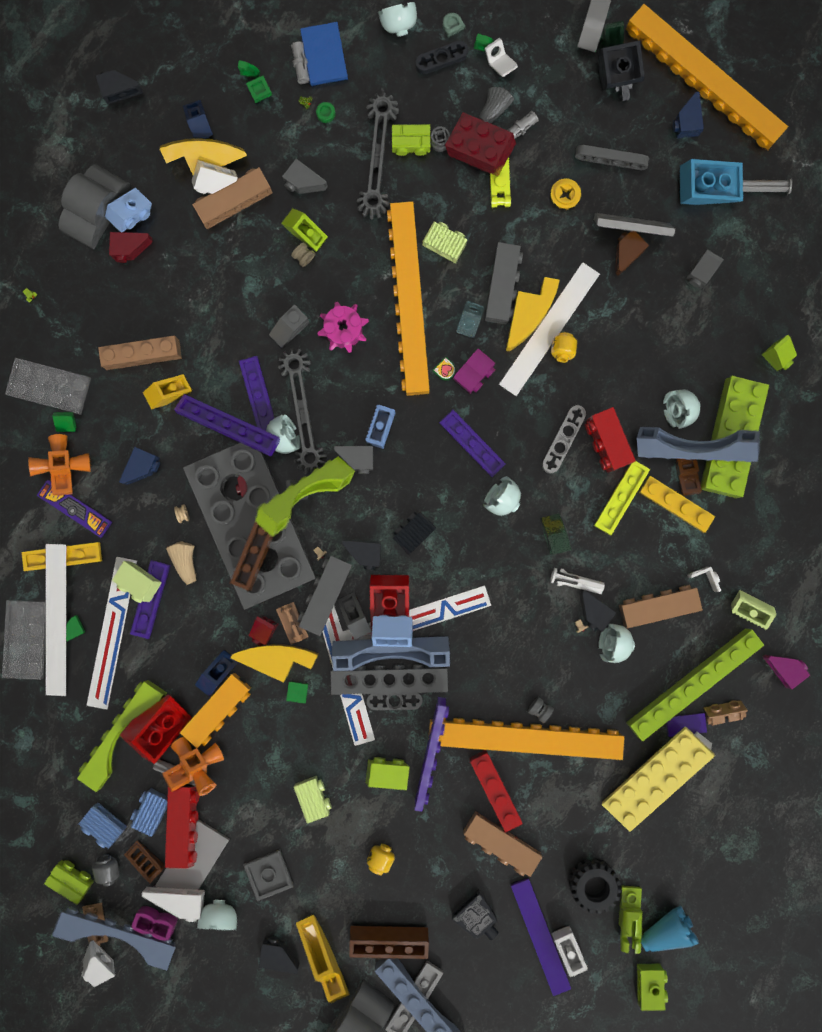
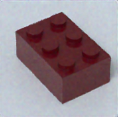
M463 112L445 147L449 156L499 176L516 142L512 132Z

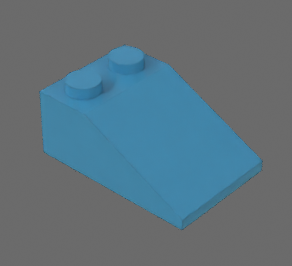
M690 159L680 166L681 204L702 205L743 201V163Z

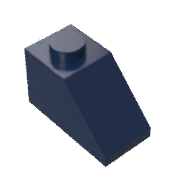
M695 92L678 113L675 120H673V131L676 132V138L699 136L703 131L700 92Z
M201 100L184 105V113L193 138L208 139L213 135Z
M134 447L119 482L128 485L151 476L159 468L160 457Z
M223 650L202 673L195 686L210 697L238 664V661L231 659V655Z

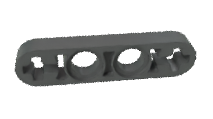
M578 145L576 147L575 158L579 160L637 170L648 168L649 157L643 154L588 145Z

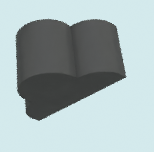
M97 164L89 167L84 175L82 173L75 174L67 183L62 194L61 204L64 209L59 219V230L94 250L110 223L105 218L107 205L126 194L132 185Z
M363 980L326 1032H382L393 1011L394 1002Z

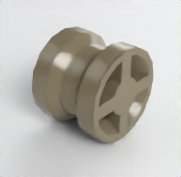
M303 242L296 247L291 256L297 259L299 264L304 267L314 258L315 252L309 250L307 244Z

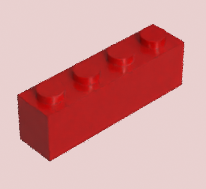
M487 750L470 757V763L505 833L523 824Z
M182 786L173 792L168 787L165 868L188 869L196 863L197 852L195 851V843L198 839L196 823L199 816L198 811H196V805L199 801V794L195 786Z

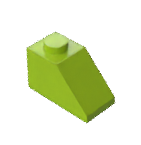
M293 208L281 223L295 237L305 242L307 246L316 252L328 237L305 213Z
M786 335L771 345L762 356L778 371L782 368L784 370L789 368L794 363L792 359L797 354L790 336Z

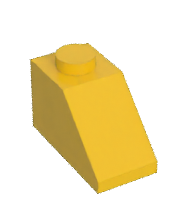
M184 374L154 382L143 394L151 409H155L183 397L184 394L187 395L192 390Z

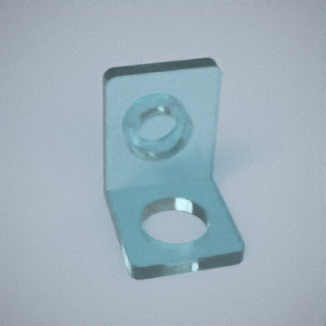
M467 301L457 333L474 338L484 307ZM470 307L476 308L478 311H473Z

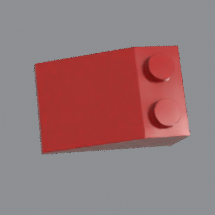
M371 575V630L373 627V616L387 615L389 617H398L405 615L409 617V575Z
M167 695L134 718L119 736L143 758L155 764L184 727L191 721L192 717L170 695Z

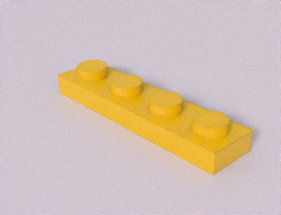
M652 476L648 477L639 492L703 533H706L715 518L714 515Z
M100 542L66 546V566L102 561ZM46 549L22 552L24 571L46 569Z

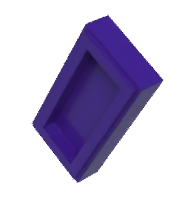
M705 713L674 716L666 723L667 736H675L685 726L693 734L696 732L707 733Z

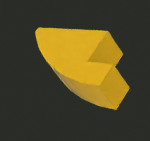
M184 139L160 146V151L166 163L184 156L192 175H194L198 160L217 166H224L247 156L244 149L212 139Z
M544 277L540 295L518 291L506 351L516 348L539 326L553 302L560 280Z
M276 644L248 648L234 653L231 659L284 683L294 662L312 669L319 653L297 646Z
M315 915L297 922L296 925L315 981L322 983L328 1002L333 1003L350 995L332 949Z

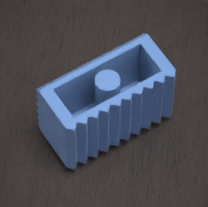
M377 405L365 440L367 444L384 449L395 410Z
M151 788L148 792H143L139 800L142 804L139 810L135 809L130 818L133 821L130 826L131 828L150 837L155 834L167 810L168 803L167 795Z
M98 802L79 822L83 833L92 835L97 839L96 843L99 846L107 847L108 849L127 828L123 822L118 820Z

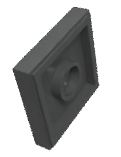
M280 849L243 864L257 901L294 887Z

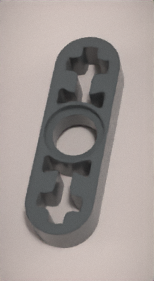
M420 693L369 694L367 705L372 710H415L422 705V696ZM383 695H387V706H383L384 702H379L377 706L370 702L374 696L382 700L384 699ZM393 695L400 698V703L397 706H392L389 703V698ZM402 695H406L405 699H411L412 695H416L419 702H416V705H412V702H406V706H402Z

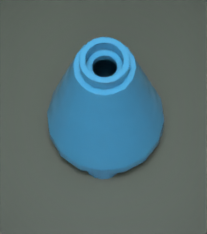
M681 906L672 909L646 930L641 938L642 946L646 952L692 947L699 944L695 933L691 931L693 927L691 919L685 915Z

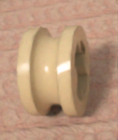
M184 504L180 508L174 507L179 523H182L183 520L189 521V514Z

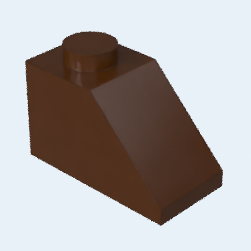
M636 231L624 232L618 238L620 242L616 246L617 276L632 264L649 246Z

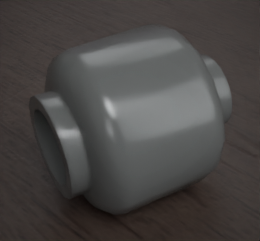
M110 855L99 856L92 865L94 880L97 884L110 886L120 876L117 859Z

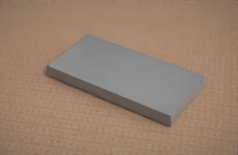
M595 213L594 221L598 226L666 236H674L675 228L670 223Z
M198 819L196 823L198 839L195 843V851L197 852L196 863L188 869L166 868L155 887L198 890L230 839Z

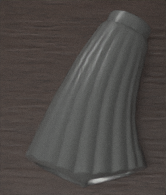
M489 88L486 104L478 119L490 124L493 123L514 101L513 96L505 88Z

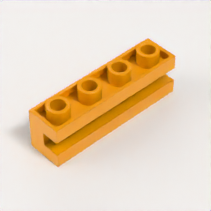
M235 672L231 674L180 732L196 748L201 744L205 746L212 739L210 734L214 730L218 732L225 724L223 719L227 715L231 717L238 708L235 706L239 701L243 703L251 695L248 692L251 687L247 683L244 684Z

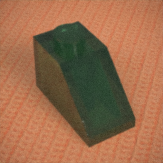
M560 514L540 518L550 555L570 551L571 546L568 534Z

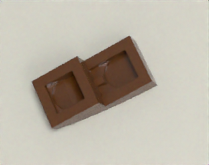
M676 458L681 495L700 494L702 489L698 476L699 467L697 459Z

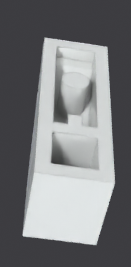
M146 887L142 892V897L180 919L195 922L200 920L201 911L204 908L205 890Z

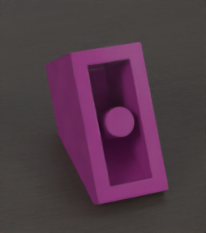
M771 655L763 656V659L786 688L794 689L810 676L807 672L808 667L802 660Z

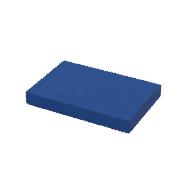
M333 22L300 28L305 57L308 61L307 67L311 86L348 79L338 23Z

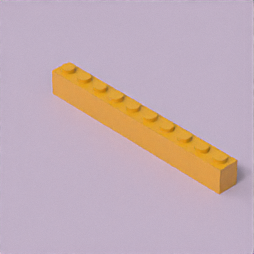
M645 4L629 20L626 30L631 37L640 40L645 49L651 50L659 61L665 62L671 68L673 73L680 75L689 86L698 90L700 95L712 102L718 111L725 113L732 123L739 125L746 135L752 136L760 147L768 150L788 128L783 121Z
M413 202L390 203L391 210H387L388 222H392V229H389V240H393L394 247L390 248L391 259H395V266H392L393 278H397V285H393L394 297L398 296L399 304H395L396 315H400V323H397V334H401L402 341L398 342L399 353H403V360H400L401 372H405V379H401L402 391H406L407 396L429 394Z
M444 718V734L439 736L441 746L623 760L624 736L619 734L618 730H607V733L600 732V729L596 728L580 731L581 728L569 727V730L561 729V726L550 725V728H542L540 724H530V727L523 726V723L511 722V725H503L504 722L492 721V724H486L484 720L474 719L473 722H465L463 718H453V721H447ZM430 719L429 735H430V730H431V726H432L433 719Z

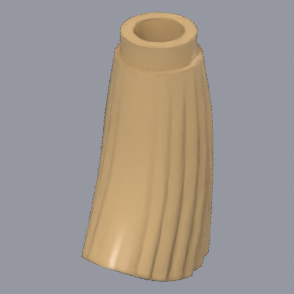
M181 541L167 547L166 550L177 573L183 582L188 585L197 581L193 564V550L195 546Z

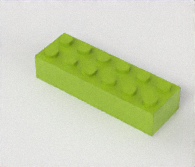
M735 376L725 379L711 441L730 436L739 430L759 431L769 385ZM706 460L701 489L733 498L743 497L751 462Z

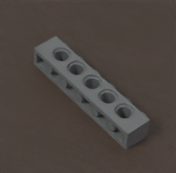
M399 664L393 665V668H385V665H374V669H366V666L362 665L350 671L331 670V695L448 692L447 667H424V664H413L412 668H405V665ZM410 673L414 676V681L406 683L403 680V676ZM431 673L434 678L432 682L426 683L422 679L423 675ZM368 674L374 675L375 683H366L365 676ZM392 674L395 677V681L388 684L384 681V676ZM346 676H355L356 683L353 685L348 684Z

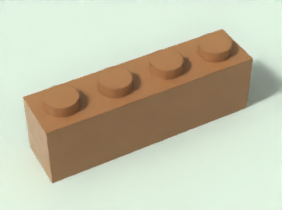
M253 168L227 187L208 196L198 198L193 206L206 229H209L272 194V190L261 169Z
M176 336L98 347L101 367L106 370L182 359L180 342Z
M685 585L679 587V591L675 592L669 589L661 591V595L658 596L647 594L643 595L641 600L635 601L634 598L623 600L624 604L619 605L623 626L631 628L702 611L698 589Z
M476 811L463 830L466 836L465 839L473 845L475 843L482 846L481 849L489 855L495 854L501 863L506 866L508 864L515 867L514 870L522 876L526 874L531 877L542 859L541 852L513 834L505 833L503 828Z

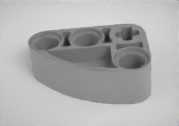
M591 0L577 47L596 52L611 0Z

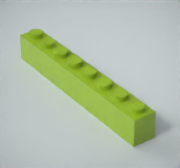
M745 628L627 721V725L641 741H644L762 648L764 644L753 630Z

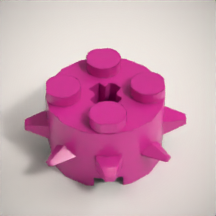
M335 302V307L327 314H320L324 320V328L318 332V336L328 338L330 342L329 350L332 351L336 346L340 348L345 347L348 353L352 352V345H355L359 340L366 341L365 336L362 334V327L369 320L360 318L356 312V304L350 308ZM346 324L347 329L343 328V330H340L339 326Z

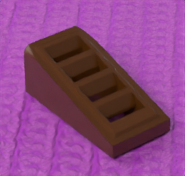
M139 840L124 854L149 883L165 868V864ZM139 848L140 852L134 857L132 854ZM144 854L146 857L139 862L138 859ZM147 860H149L151 863L147 867H144L143 865L146 863ZM154 865L156 869L151 873L149 870Z

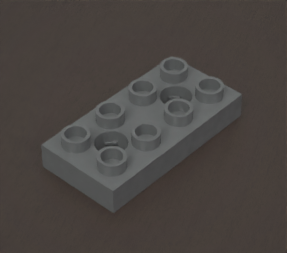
M238 443L183 467L231 579L258 514L257 509L263 503L267 504L275 495L281 494L264 454L242 443ZM240 475L247 483V492L242 499L236 501L226 497L224 486L229 478L233 476L239 477ZM291 516L287 526L274 535L269 546L278 554L275 568L269 572L260 569L250 591L234 585L244 610L317 578Z

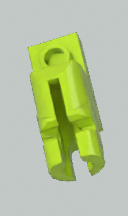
M621 885L619 926L621 928L620 949L625 953H629L627 937L632 936V949L635 950V954L641 953L642 888Z

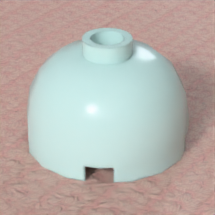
M410 2L405 7L399 4L378 11L384 29L389 33H396L397 37L408 34L407 30L411 29L417 20L415 2Z
M684 389L670 391L666 394L663 404L666 403L667 410H664V414L672 427L684 428L693 424L698 419L700 402L692 392Z
M283 414L269 422L266 432L280 438V443L275 451L281 454H288L301 448V439L299 435H295L294 430L297 428L292 420Z
M507 476L500 479L502 483L499 486L495 484L490 489L484 500L487 503L484 507L500 516L515 512L520 506V489Z
M609 623L608 628H605L600 635L599 648L603 652V654H600V657L603 661L610 663H620L626 660L635 648L630 631L624 626Z
M213 900V904L202 908L197 928L236 930L237 915L232 906L225 904V900Z

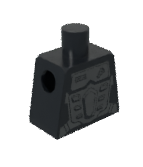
M479 889L452 913V920L476 939L485 934L490 940H493L499 933L493 926L497 921L496 915Z

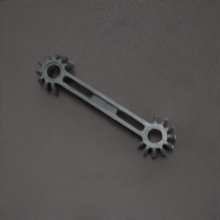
M385 92L382 94V97L376 93L375 99L370 98V105H367V111H369L368 118H375L368 192L360 191L359 195L361 198L357 199V203L360 204L358 210L363 211L364 217L370 214L371 220L375 214L380 218V212L385 214L387 212L385 207L389 206V202L386 201L388 195L380 194L387 124L389 120H396L399 109L397 108L398 102L393 101L392 95L386 97ZM381 107L387 108V111L380 112L378 111V109ZM384 123L382 143L377 144L379 124ZM374 168H379L377 189L372 190ZM372 199L378 201L375 206L369 205L368 202Z
M292 348L290 349V355L287 352H283L286 358H279V361L283 364L279 365L278 368L283 370L281 373L283 377L290 374L302 445V453L295 452V455L300 458L295 459L294 462L301 463L297 469L301 470L304 468L303 473L307 474L309 469L311 473L314 471V468L320 469L319 464L324 466L326 462L321 461V459L327 458V455H319L324 450L322 447L315 450L302 373L303 371L310 372V368L306 366L310 365L311 362L306 360L308 357L306 353L301 355L302 351L298 349L295 354ZM292 361L299 362V367L297 369L290 368V363ZM296 376H299L302 400H298L295 384ZM304 423H307L310 448H306L303 431ZM308 454H314L316 457L315 461L311 464L306 463L305 460Z

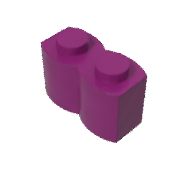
M477 349L456 373L453 380L470 394L472 391L477 392L483 385L481 381L484 377L489 378L496 370L493 368L495 362L481 350Z
M142 906L135 915L132 928L138 933L151 934L158 940L166 941L173 934L178 919L170 913H159L152 907Z

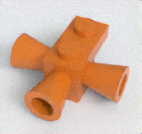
M63 434L51 435L48 437L52 451L48 452V459L29 457L30 476L50 471L52 495L73 494L71 470L91 472L89 453L70 458L69 452L66 450L68 436Z
M181 737L173 742L171 748L179 756L180 764L162 773L170 790L173 792L194 780L199 796L211 792L216 787V784L206 774L207 765L224 760L218 745L214 743L205 752L200 754L197 748L192 750L190 742L185 737Z

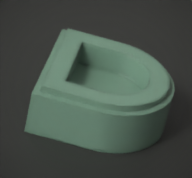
M449 13L443 19V29L448 37L465 29L461 17L456 13Z

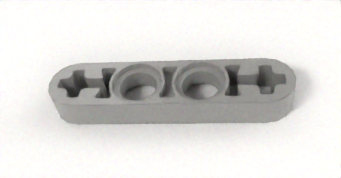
M575 405L568 411L542 462V468L546 473H554L560 468L585 419L586 411L582 406ZM580 410L579 414L581 417H578L574 422L578 424L577 426L567 422L568 419L572 421L574 417L572 411ZM565 426L573 428L572 436L564 435L563 428ZM556 443H562L565 446L563 453L555 451L554 446ZM550 453L561 457L560 460L558 458L555 459L554 465L556 467L549 470L546 462H550L553 456H550Z

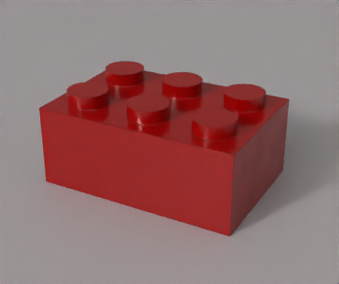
M614 407L595 414L586 420V431L593 437L594 442H592L595 452L600 454L601 459L599 461L603 470L609 473L636 462Z

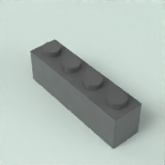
M500 242L497 244L485 321L507 325L509 319H513L514 308H511V303L516 300L517 290L514 289L515 282L518 283L520 276L517 266L522 263L523 252H520L521 246Z
M330 556V559H325L321 567L324 572L321 577L317 576L313 585L316 587L314 594H309L305 603L308 607L305 612H301L297 620L300 623V628L321 636L351 570V564L333 556Z

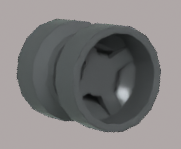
M440 126L432 131L431 146L435 151L443 152L446 150L445 144L450 137L448 129Z
M537 697L527 712L532 716H537L538 720L544 724L553 713L554 708L549 704L546 705L540 697Z

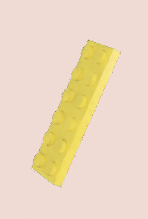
M685 726L602 802V806L631 832L714 758L715 755Z

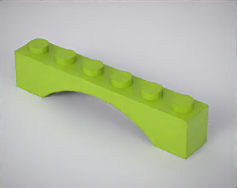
M339 456L332 461L328 460L320 469L316 468L308 477L304 476L296 485H290L284 493L275 495L267 504L263 503L257 509L258 514L255 521L271 536H274L287 526L291 516V509L300 499L317 492H338L350 483L355 470Z
M149 680L144 683L140 682L134 690L136 694L133 699L129 698L123 706L124 712L115 717L112 722L114 725L112 729L104 733L101 738L103 741L101 745L93 749L90 753L92 757L88 763L85 762L78 771L81 774L77 779L95 792L103 787L112 774L113 751L121 732L134 718L162 700L167 692Z

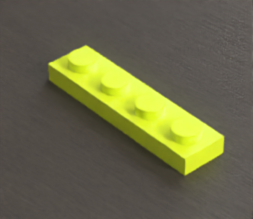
M637 461L629 465L595 522V527L608 535H612L650 469Z

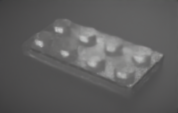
M15 358L5 395L81 415L91 378Z
M6 601L2 678L43 679L46 602Z

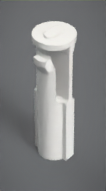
M554 568L552 571L550 583H554L555 579L566 581H557V586L567 585L597 594H602L605 585L603 582L567 573L564 569L559 571L563 575L557 573V568Z

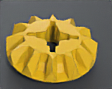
M561 179L553 185L550 196L553 204L567 210L575 207L579 202L581 190L575 181ZM562 190L564 192L571 191L568 196L569 199L566 197L560 198L563 193Z

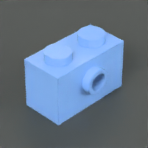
M134 188L107 205L105 218L122 233L126 229H132L140 220H146L150 215L152 203L139 190Z
M387 615L373 616V646L412 647V617L405 615L398 617H389Z

